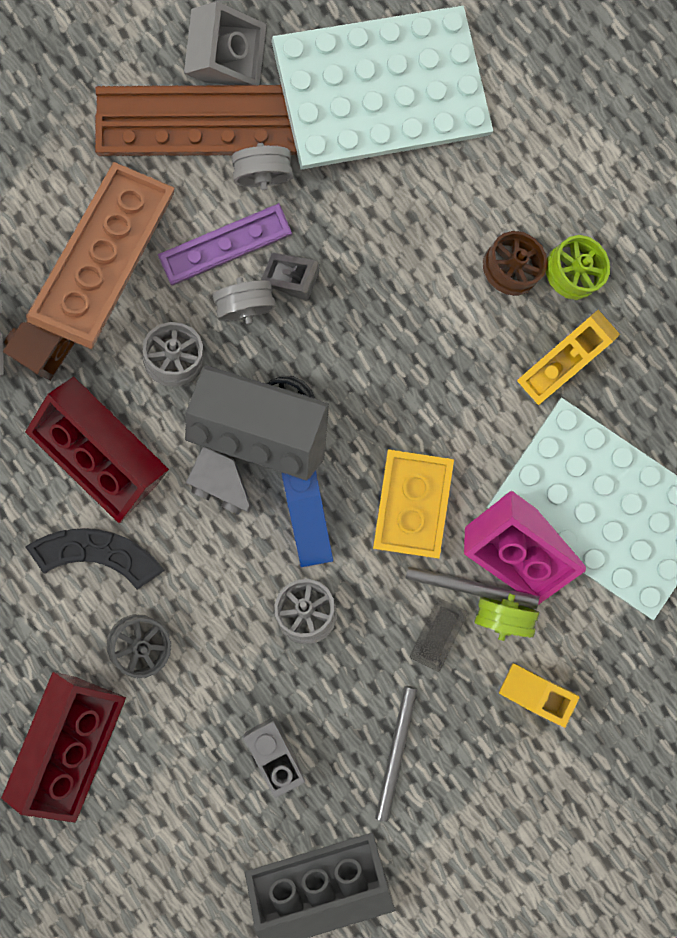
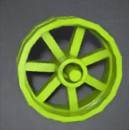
M575 235L568 237L550 251L547 257L548 267L546 275L548 281L557 293L568 299L579 300L588 297L606 284L610 275V262L606 251L597 241L588 236ZM565 247H570L571 256L565 253L562 249ZM560 260L566 264L564 268H562ZM587 274L594 276V283H592ZM578 279H580L584 288L577 286Z
M509 593L508 599H502V601L480 597L479 611L475 616L474 622L482 627L495 630L496 633H499L498 640L505 641L506 635L532 638L536 630L534 628L535 622L538 621L540 612L532 608L519 606V602L514 601L515 594Z

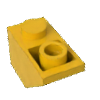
M512 663L498 692L520 706L564 728L580 698L572 691Z

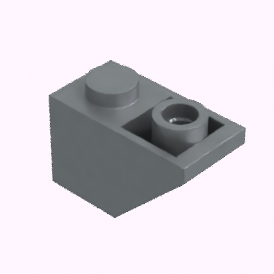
M202 447L186 481L187 484L193 486L191 493L208 501L211 495L223 500L221 507L238 515L241 510L249 512L251 503L236 462L213 450Z
M275 716L245 732L243 738L274 798L305 783L293 749Z

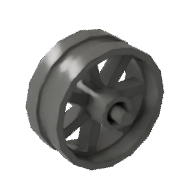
M132 614L120 619L112 627L107 637L106 650L110 661L123 674L132 678H147L157 674L166 665L171 654V640L168 632L159 622L146 615ZM140 622L152 624L151 629L141 637ZM133 624L134 635L128 637L121 633L126 627ZM159 631L162 637V644L148 643ZM118 637L127 642L126 648L115 652ZM150 651H161L158 658L152 662L148 656ZM132 653L128 668H125L117 659ZM138 658H143L148 667L134 670Z

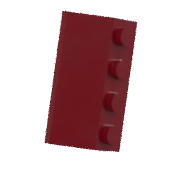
M74 376L47 394L25 431L119 524L159 484L169 470L157 456Z
M52 672L1 799L20 815L76 823L126 697L80 678Z

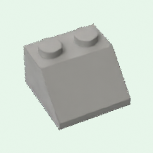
M218 1L191 9L184 74L206 83L260 85L267 24Z

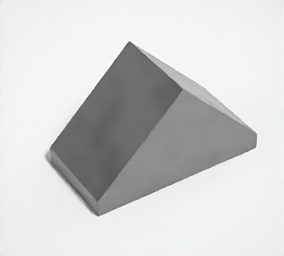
M272 253L261 280L270 281L272 288L308 302L319 274V262Z

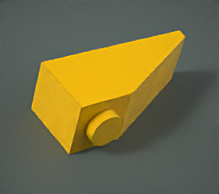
M597 310L522 375L517 382L539 405L614 342L620 333Z

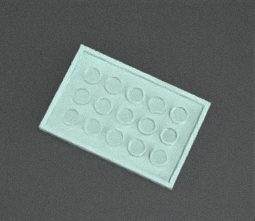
M464 5L272 37L271 42L301 170L488 136L493 133Z
M560 398L486 508H490L512 490L541 513L584 563L586 571L583 574L649 619L654 620L677 586V475L565 399Z

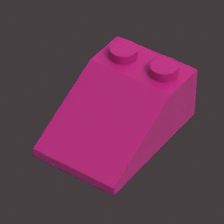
M512 490L465 527L464 555L516 591L540 596L538 605L586 571L584 563L541 513Z

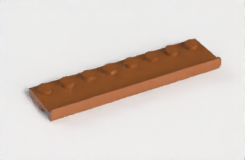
M281 85L96 87L95 153L97 156L233 155L239 150L256 147L258 143H263L264 146L285 147L290 150L291 155H297Z

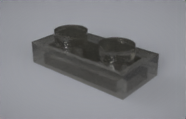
M437 597L409 658L440 672L466 619L468 611Z

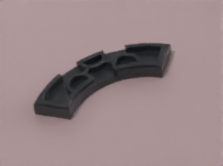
M85 528L58 531L25 546L44 574L69 563L94 562L119 572L138 590L165 571L161 564L143 547L126 537L104 530Z

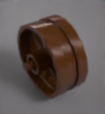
M520 231L503 233L489 247L483 258V272L488 282L496 290L513 296L528 293L542 279L548 267L547 255L542 245L534 237ZM503 245L511 246V253ZM495 251H496L504 260H496ZM530 258H531V261H532L533 266L527 264V262L529 261ZM524 272L534 276V279L528 282Z

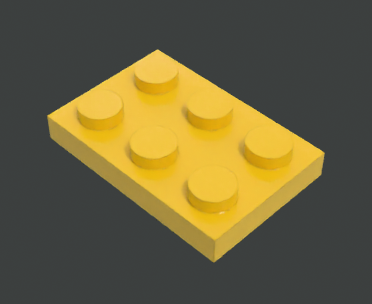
M387 450L373 549L440 559L454 459Z

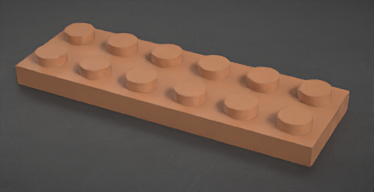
M113 162L29 310L27 322L93 349L167 209L175 188Z

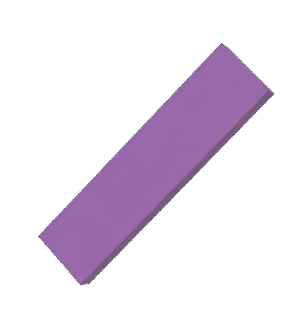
M278 203L162 252L158 256L171 286L289 237L292 235V231Z

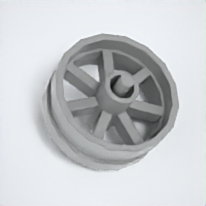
M258 143L256 147L245 148L235 152L232 155L234 183L245 187L261 186V190L266 191L268 190L267 186L279 185L290 181L293 178L292 167L290 166V150L285 147L264 146L263 143Z
M242 277L237 278V284L222 288L212 294L214 303L217 305L216 313L219 321L245 319L246 325L253 323V317L268 313L276 308L275 299L271 294L273 292L271 282L266 280L244 282Z
M168 322L160 324L149 331L143 342V364L147 374L154 381L164 386L177 387L188 384L198 376L203 363V344L200 336L193 328L183 323ZM172 337V339L167 340L166 343L162 341V339ZM177 337H181L187 341L181 345V343L177 340ZM154 344L163 351L149 353ZM192 347H195L197 349L198 356L186 354L184 352H186ZM165 360L160 368H157L152 363V361ZM184 361L192 363V365L184 370L181 363ZM168 368L172 370L177 369V372H170L167 370Z
M311 579L296 580L286 585L278 594L274 605L275 617L283 634L290 640L300 644H313L326 638L334 629L337 620L336 604L329 589L320 582ZM301 590H306L305 598L298 600L293 595ZM312 590L324 595L314 603H311ZM288 599L296 607V609L282 611ZM326 603H330V615L315 611ZM298 616L289 630L283 623L282 618ZM316 619L326 622L320 629L315 631L313 622ZM302 623L308 625L310 633L304 634L296 632Z

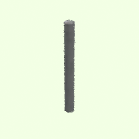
M408 566L406 574L407 580L498 601L508 599L509 593L515 594L514 601L519 602V606L537 609L540 596L410 566Z
M404 686L375 819L387 822L389 819L417 694L416 688Z

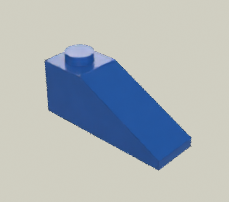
M316 470L307 481L282 473L301 568L333 562Z

